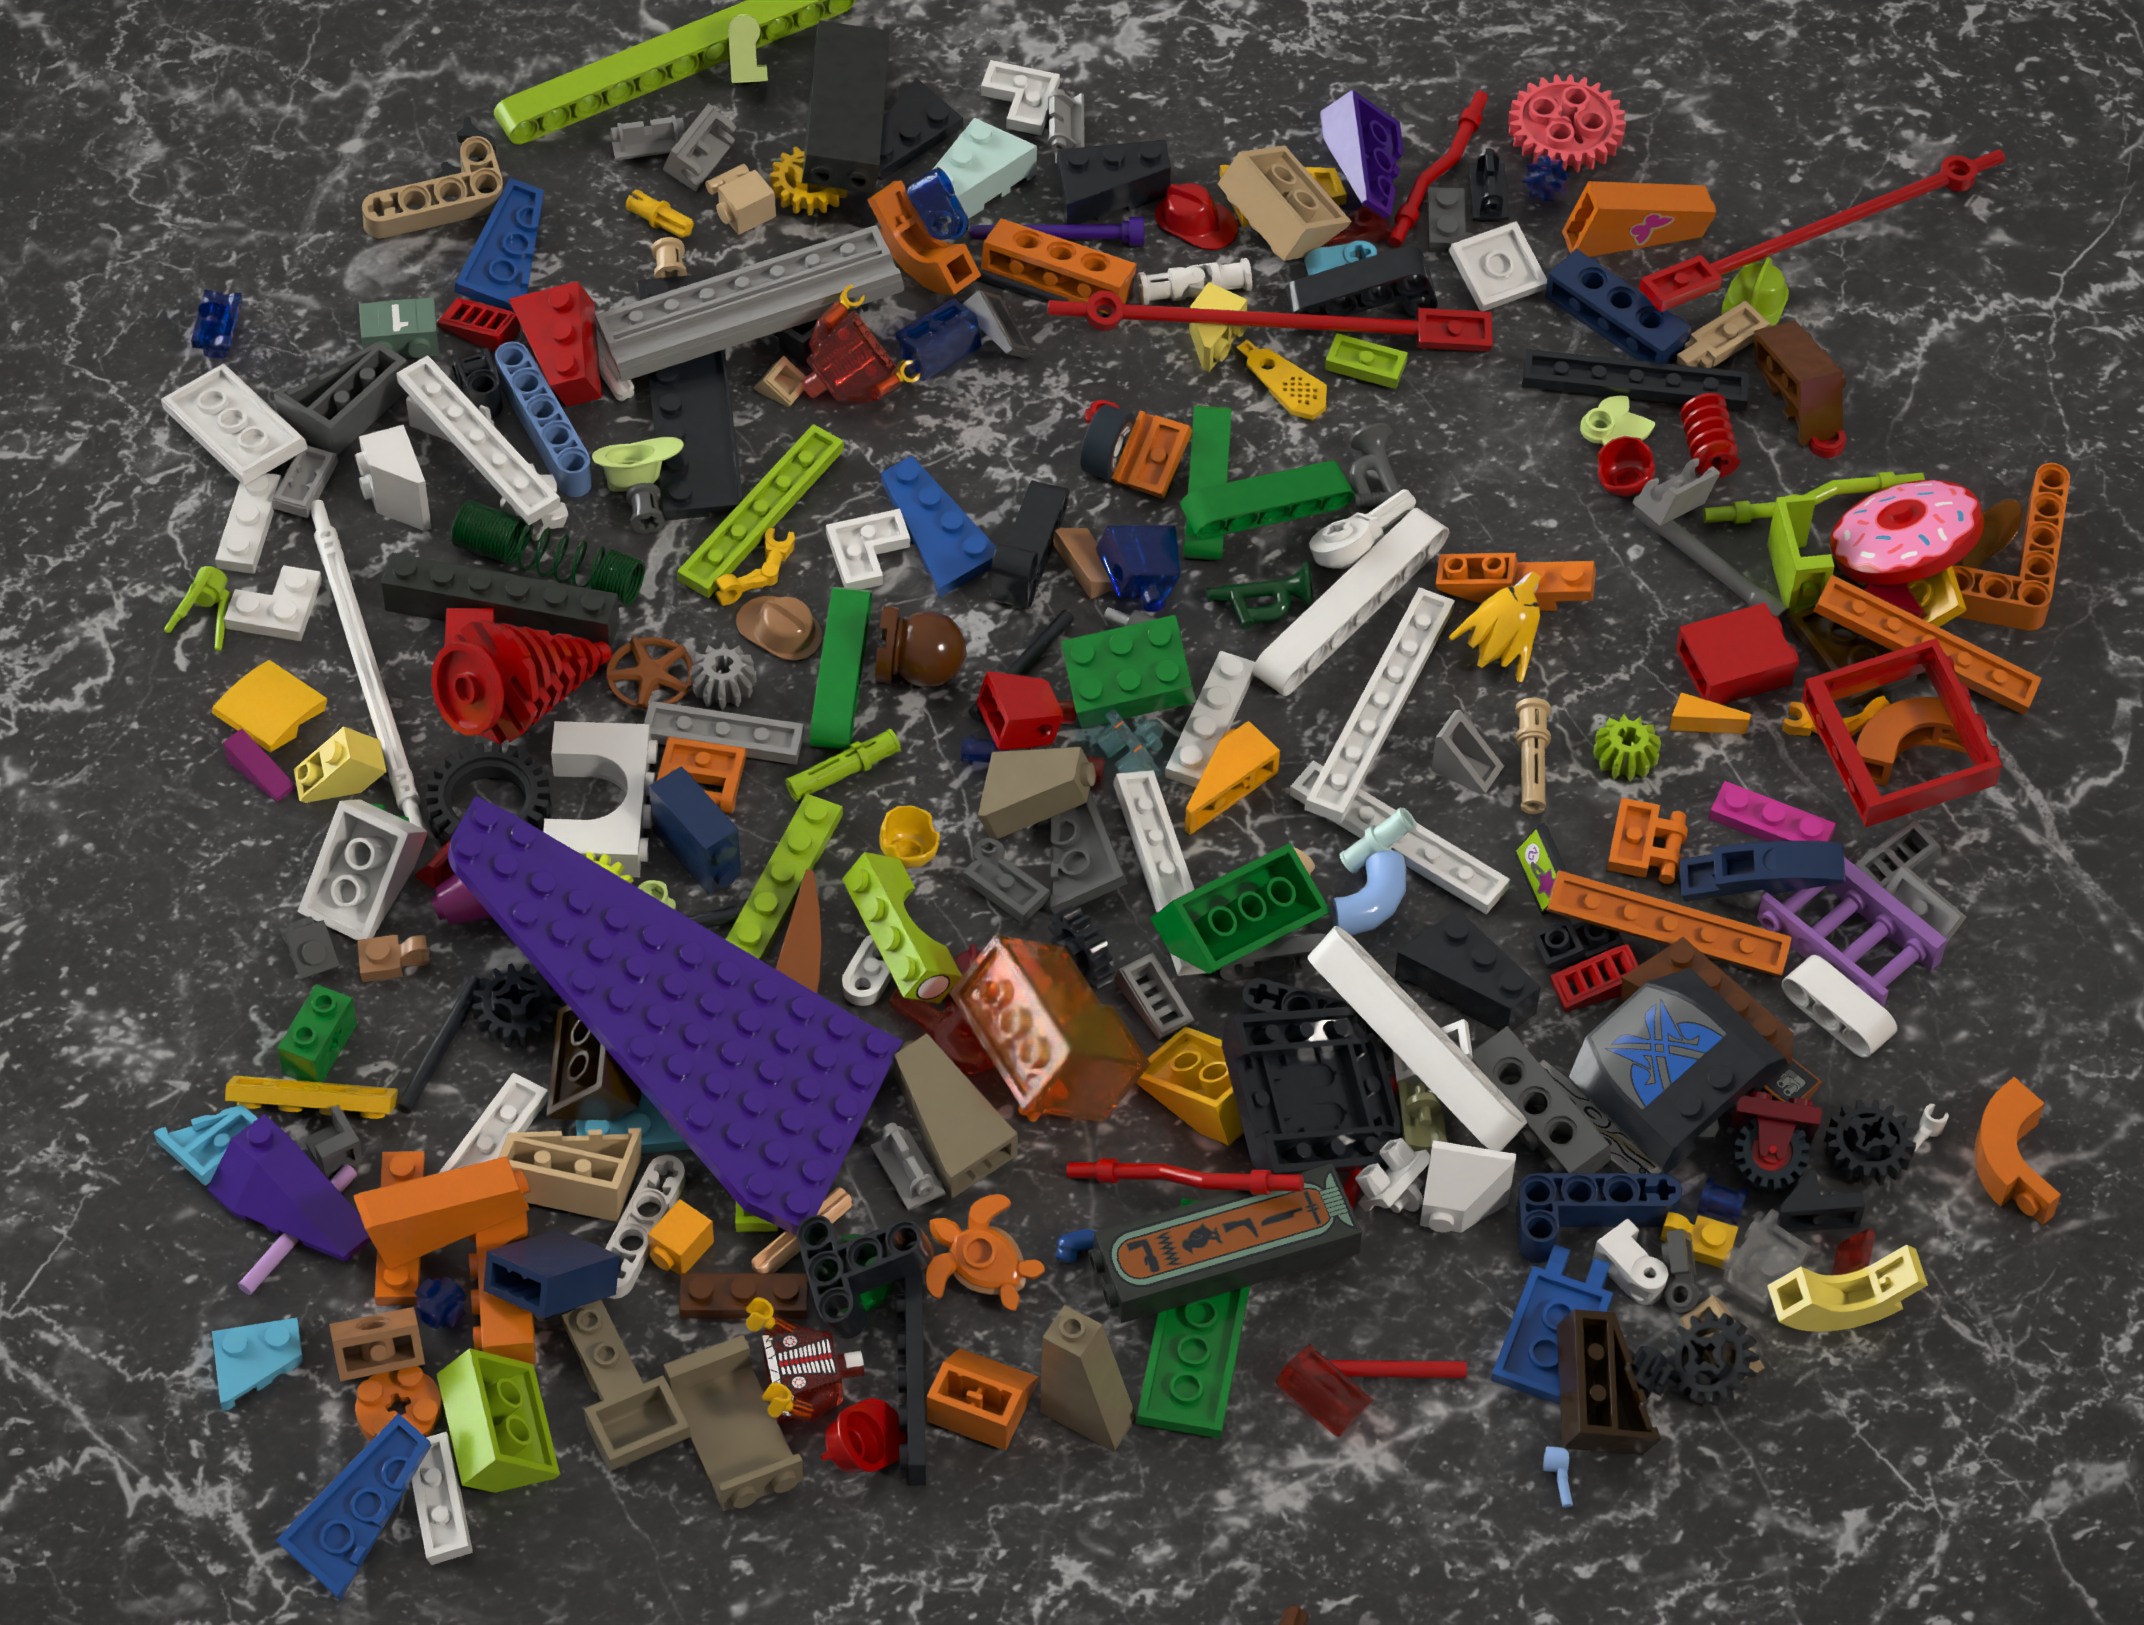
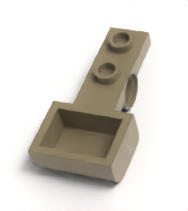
M601 1300L561 1315L562 1324L580 1358L585 1377L592 1391L598 1393L601 1402L584 1408L588 1431L609 1471L690 1438V1427L664 1376H660L643 1383Z

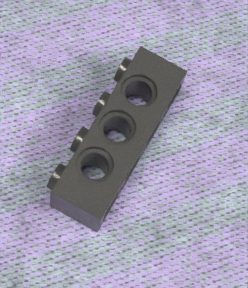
M1508 1026L1472 1051L1473 1058L1471 1061L1526 1118L1527 1123L1518 1132L1519 1136L1531 1151L1538 1149L1545 1157L1544 1164L1549 1173H1595L1610 1162V1144ZM1508 1076L1520 1078V1081L1513 1085H1506L1501 1082ZM1534 1105L1546 1107V1110L1540 1114L1534 1115L1527 1112V1109ZM1558 1135H1568L1572 1138L1565 1144L1552 1142V1139Z

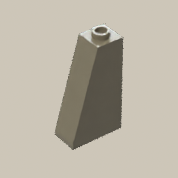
M925 1034L916 1041L910 1040L899 1048L898 1052L894 1054L895 1079L947 1195L952 1199L1016 1157L1018 1134L928 1034Z
M1064 1305L1042 1337L1040 1413L1115 1452L1136 1420L1134 1408L1103 1325Z

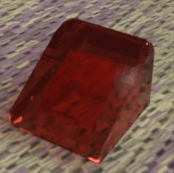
M1866 1229L1839 1244L1832 1275L1848 1274L1869 1266L1876 1235L1874 1230Z

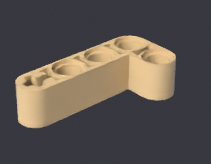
M480 136L467 138L460 148L461 173L368 195L362 204L363 226L366 233L377 239L387 238L491 214L503 192L502 176L491 143L486 138ZM481 157L484 160L480 162L471 161L470 158ZM483 188H490L494 191L491 193L484 194L481 193L479 190ZM448 196L457 197L458 200L454 202L445 201L444 198ZM414 204L422 206L418 210H411L407 207Z

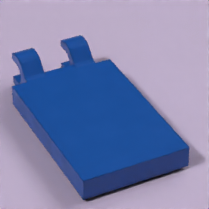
M1554 1244L1546 1268L1542 1269L1533 1266L1493 1369L1491 1381L1560 1404L1557 1325L1574 1309L1608 1312L1613 1292L1603 1289L1609 1275L1610 1263L1594 1258L1585 1283L1563 1276L1569 1261L1570 1249Z

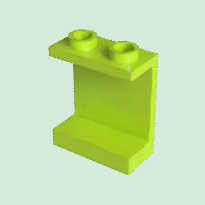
M1791 494L1776 498L1767 547L1782 602L1790 609L1788 617L1817 604L1827 580L1834 572L1835 566L1831 554L1801 557L1798 549L1806 547L1816 502L1815 494Z

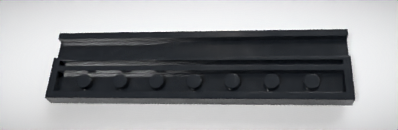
M711 270L712 273L638 280L639 298L643 300L715 277L716 272ZM725 349L648 373L655 438L674 437L681 439L684 444L679 453L663 460L659 480L665 521L710 517L709 512L733 511L743 500Z

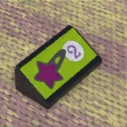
M1542 823L1518 846L1515 851V857L1540 913L1546 915L1551 913L1547 911L1556 873L1559 870L1567 873L1568 871L1547 825Z

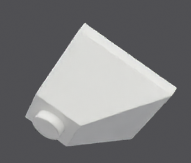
M1433 1140L1420 1226L1430 1227L1437 1232L1454 1231L1461 1233L1506 1206L1509 1201L1516 1154Z

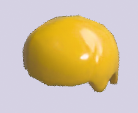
M910 805L897 806L886 813L879 835L880 848L885 856L900 859L905 869L920 868L935 858L939 846L940 833L935 831L932 825V816L929 812Z

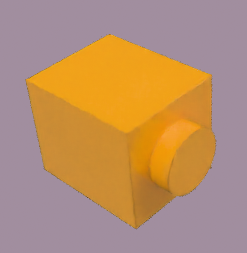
M681 1199L674 1204L648 1233L649 1254L653 1262L661 1269L666 1271L671 1269L680 1276L681 1273H687L714 1243L713 1221Z

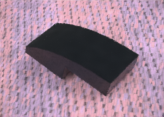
M1570 918L1532 933L1547 969L1573 966L1610 949L1624 945L1618 931L1583 921L1572 925Z

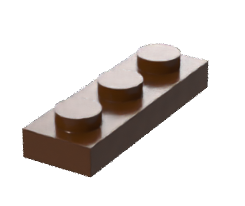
M681 1273L680 1318L747 1319L751 1313L746 1311V1307L755 1298L760 1297L771 1303L774 1310L772 1317L775 1319H807L808 1276L807 1274Z

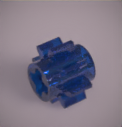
M1538 156V165H1526L1528 171L1522 183L1527 184L1531 189L1530 197L1539 198L1542 196L1543 201H1554V192H1567L1565 185L1570 174L1566 173L1561 167L1563 165L1562 159H1553L1551 161L1549 156Z
M442 1277L440 1280L436 1278L434 1281L427 1278L414 1292L418 1297L415 1301L417 1305L414 1307L416 1315L422 1322L433 1329H438L440 1326L445 1328L447 1324L453 1328L466 1315V1312L462 1309L465 1305L463 1301L466 1299V1294L456 1282L448 1277Z

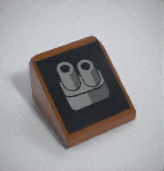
M1792 1058V1063L1786 1066L1763 1088L1781 1102H1788L1789 1098L1809 1100L1823 1082Z

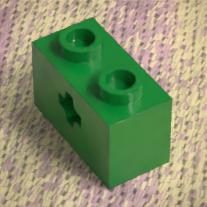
M317 984L314 986L277 1047L282 1074L299 1081H324L357 1026L352 997Z

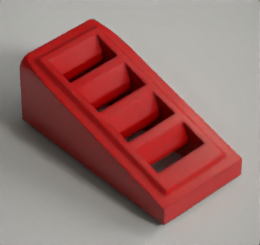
M458 297L437 321V327L482 348L487 347L493 353H496L500 345L513 341L520 332V322L514 312ZM460 311L464 313L459 320H454ZM471 316L474 317L471 323H466ZM482 321L485 322L483 327L479 326Z
M1626 944L1550 976V982L1564 1012L1620 997L1622 977L1639 965L1630 946ZM1606 973L1609 981L1605 982L1601 974ZM1590 977L1594 985L1590 989L1585 981V978ZM1575 982L1579 994L1573 995L1568 983Z

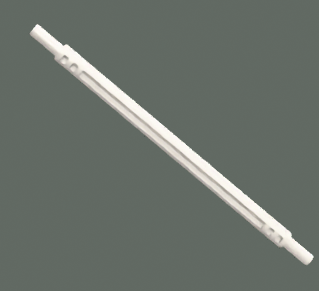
M314 500L310 508L316 529L314 539L327 573L376 735L381 741L383 756L389 773V781L393 787L392 790L397 806L404 812L405 817H409L410 823L425 829L419 810L421 799L417 792L416 783L409 768L344 561L345 557L337 531L330 525L323 501Z

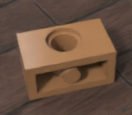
M414 1307L329 1324L340 1381L425 1364Z

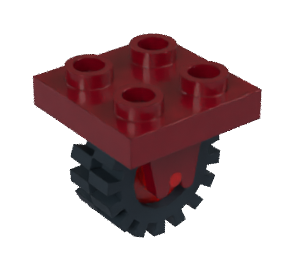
M1748 1091L1747 1096H1742L1736 1102L1732 1113L1731 1127L1741 1129L1732 1151L1735 1172L1738 1171L1741 1175L1740 1180L1744 1184L1746 1182L1751 1184V1189L1758 1191V1188L1765 1190L1764 1193L1772 1194L1776 1190L1779 1193L1786 1191L1787 1187H1793L1798 1182L1808 1165L1810 1147L1805 1139L1813 1140L1820 1126L1822 1108L1813 1107V1101L1808 1099L1789 1098L1788 1102L1771 1100L1772 1095L1768 1093Z

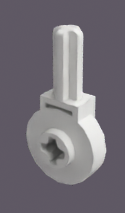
M1403 489L1367 514L1357 512L1348 519L1336 521L1322 528L1309 542L1315 562L1320 566L1333 569L1352 567L1373 545L1385 536L1383 533L1385 528L1414 509L1416 504L1415 497L1407 489Z

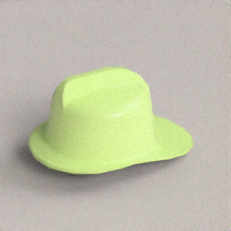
M660 437L631 444L609 445L594 451L592 459L595 463L603 466L609 490L624 492L639 483L654 484L660 475L662 461L679 453L684 444L678 438Z

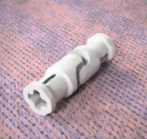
M1241 258L1239 263L1218 265L1217 262L1193 265L1187 268L1175 267L1169 268L1166 273L1151 275L1139 272L1137 274L1140 302L1142 305H1148L1149 301L1171 298L1172 301H1180L1186 299V297L1197 298L1205 288L1204 278L1208 282L1226 290L1243 288L1245 291H1251L1252 272L1249 260Z

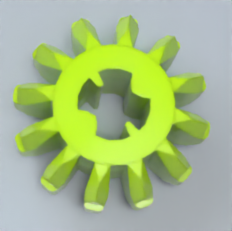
M1623 714L1619 722L1609 717L1605 727H1599V731L1596 733V744H1594L1593 749L1594 759L1599 760L1601 771L1612 770L1613 779L1617 778L1620 774L1626 775L1629 782H1631L1635 774L1645 778L1650 768H1655V765H1657L1659 760L1658 752L1661 747L1660 737L1655 735L1653 724L1642 725L1641 716L1635 721H1631Z

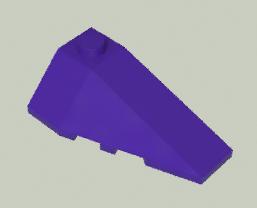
M1351 90L1320 111L1321 133L1360 202L1386 219L1391 216L1396 192L1392 182L1394 178L1399 176L1400 171L1396 162L1397 159L1402 157L1404 150L1400 122L1354 90Z
M265 1114L231 1139L207 1189L233 1216L244 1221L250 1218L266 1225L267 1230L278 1235L280 1232L296 1237L302 1241L303 1245L343 1262L372 1241L365 1230L357 1210L299 1146Z

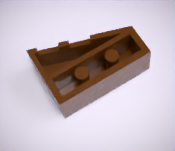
M1796 320L1754 330L1755 364L1773 396L1780 394L1788 408L1783 409L1786 420H1795L1799 427L1797 439L1801 447L1809 445L1812 437L1817 436L1820 442L1837 438V431L1843 430L1842 388L1846 386V377L1843 369L1831 360L1827 351L1821 349L1813 340L1812 335L1806 332Z

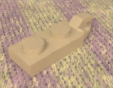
M1744 301L1692 333L1690 340L1684 344V350L1677 354L1676 365L1702 366L1703 368L1714 367L1753 343L1754 330L1770 327L1771 324L1747 301Z

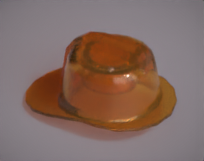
M2004 499L1988 510H1982L1985 522L1982 536L1975 547L1961 559L1962 566L1978 569L2012 541L2022 521L2020 503L2015 499Z

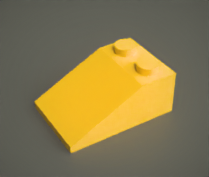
M1184 1026L1130 1073L1132 1080L1201 1135L1230 1145L1244 1133L1222 1050L1221 1039Z

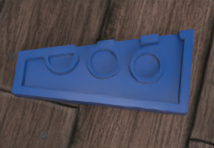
M509 178L455 282L454 292L487 305L514 312L509 299L525 295L528 292L544 190Z
M912 455L881 472V483L894 509L901 510L912 545L915 544L926 572L933 579L934 588L939 598L992 567L997 547Z
M398 1413L276 1539L278 1545L341 1601L431 1448L430 1441Z

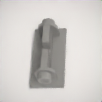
M1055 89L1048 96L1049 115L1053 117L1049 120L1048 145L1055 152L1056 164L1058 149L1085 147L1084 94L1082 93L1071 98L1064 90Z
M671 115V117L653 119L650 120V126L645 127L643 121L625 124L617 123V127L610 128L615 161L670 153L684 135L683 118H676L675 115Z
M889 1123L882 1129V1140L871 1144V1148L907 1210L909 1211L945 1195L944 1189L909 1130H904L903 1127L897 1126L896 1123Z

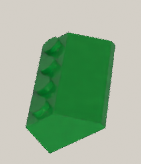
M1289 843L1172 900L1150 919L1171 954L1211 974L1328 915L1331 911L1292 844Z

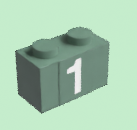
M434 297L359 304L363 349L376 342H380L404 358H424L427 355L440 356Z

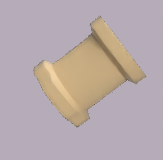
M665 237L655 241L651 249L657 263L654 271L655 278L687 276L686 267L682 262V256L685 252L683 242L674 237Z

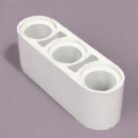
M1811 955L1782 980V988L1786 996L1859 1057L1868 1058L1897 1032L1896 1022L1885 1008L1820 956Z

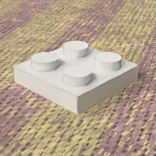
M1517 221L1451 244L1449 253L1480 311H1486L1546 289L1547 278Z

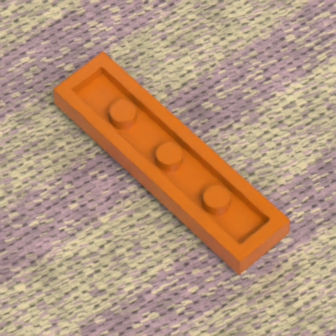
M424 1151L382 1152L381 1187L425 1177L426 1159ZM377 1251L376 1306L419 1305L421 1257L388 1270Z

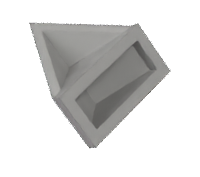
M1455 710L1435 738L1431 770L1474 792L1486 794L1504 768V765L1481 737L1470 716L1463 714L1461 710Z

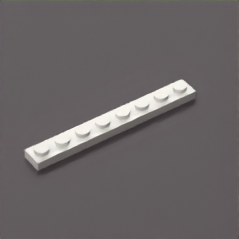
M1420 587L1418 588L1306 799L1304 810L1342 823L1452 614L1455 600Z

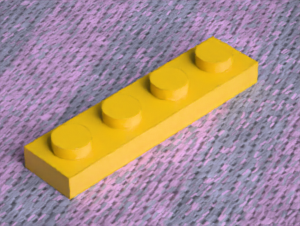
M235 1075L226 1084L225 1101H235L237 1106L243 1105L247 1109L261 1108L262 1104L278 1105V1110L285 1112H299L303 1110V1107L319 1108V1113L331 1115L330 1108L339 1105L343 1113L344 1110L359 1111L361 1117L370 1119L384 1118L385 1114H390L396 1107L398 1097L397 1088Z

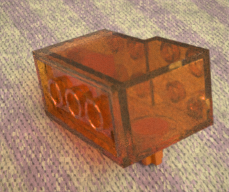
M995 934L950 992L960 1011L1019 1102L1018 1112L1021 1115H1026L1029 1121L1035 1122L1042 1113L1104 1122L1151 1064L1115 1008L1111 1005L1101 1004L1063 946Z

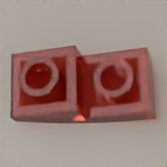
M1364 206L1345 214L1352 222L1347 228L1321 247L1337 246L1354 241L1374 243L1390 237L1391 229L1386 219Z

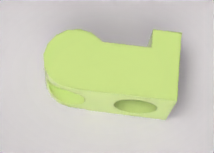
M748 14L735 16L728 27L732 83L768 81L767 65H757L756 41L760 35L759 24L754 17Z

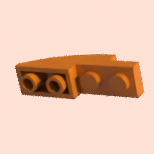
M1516 553L1439 554L1436 588L1456 597L1483 603L1501 589L1515 586L1526 574L1533 571L1541 576L1538 588L1534 594L1540 611H1557V602L1593 601L1596 568L1594 561L1518 562Z

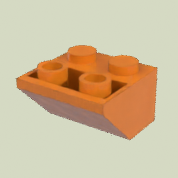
M959 1348L943 1361L926 1397L927 1422L1006 1451L1036 1388L1039 1377Z

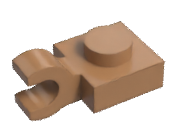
M398 934L357 940L362 982L403 977L402 967L424 966L430 964L429 947H427V940L424 935L410 937L402 944H400Z

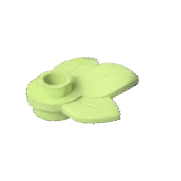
M1613 396L1601 401L1598 408L1590 410L1582 418L1580 431L1588 441L1605 446L1612 439L1623 436L1636 437L1643 441L1653 431L1655 422L1630 413L1627 396Z

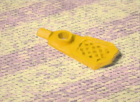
M1245 340L1236 347L1248 357L1246 366L1266 385L1269 392L1291 415L1314 420L1326 411L1327 385L1269 348L1259 349L1249 340ZM1263 366H1271V367H1273V368L1267 370V369H1263L1262 367H1263Z

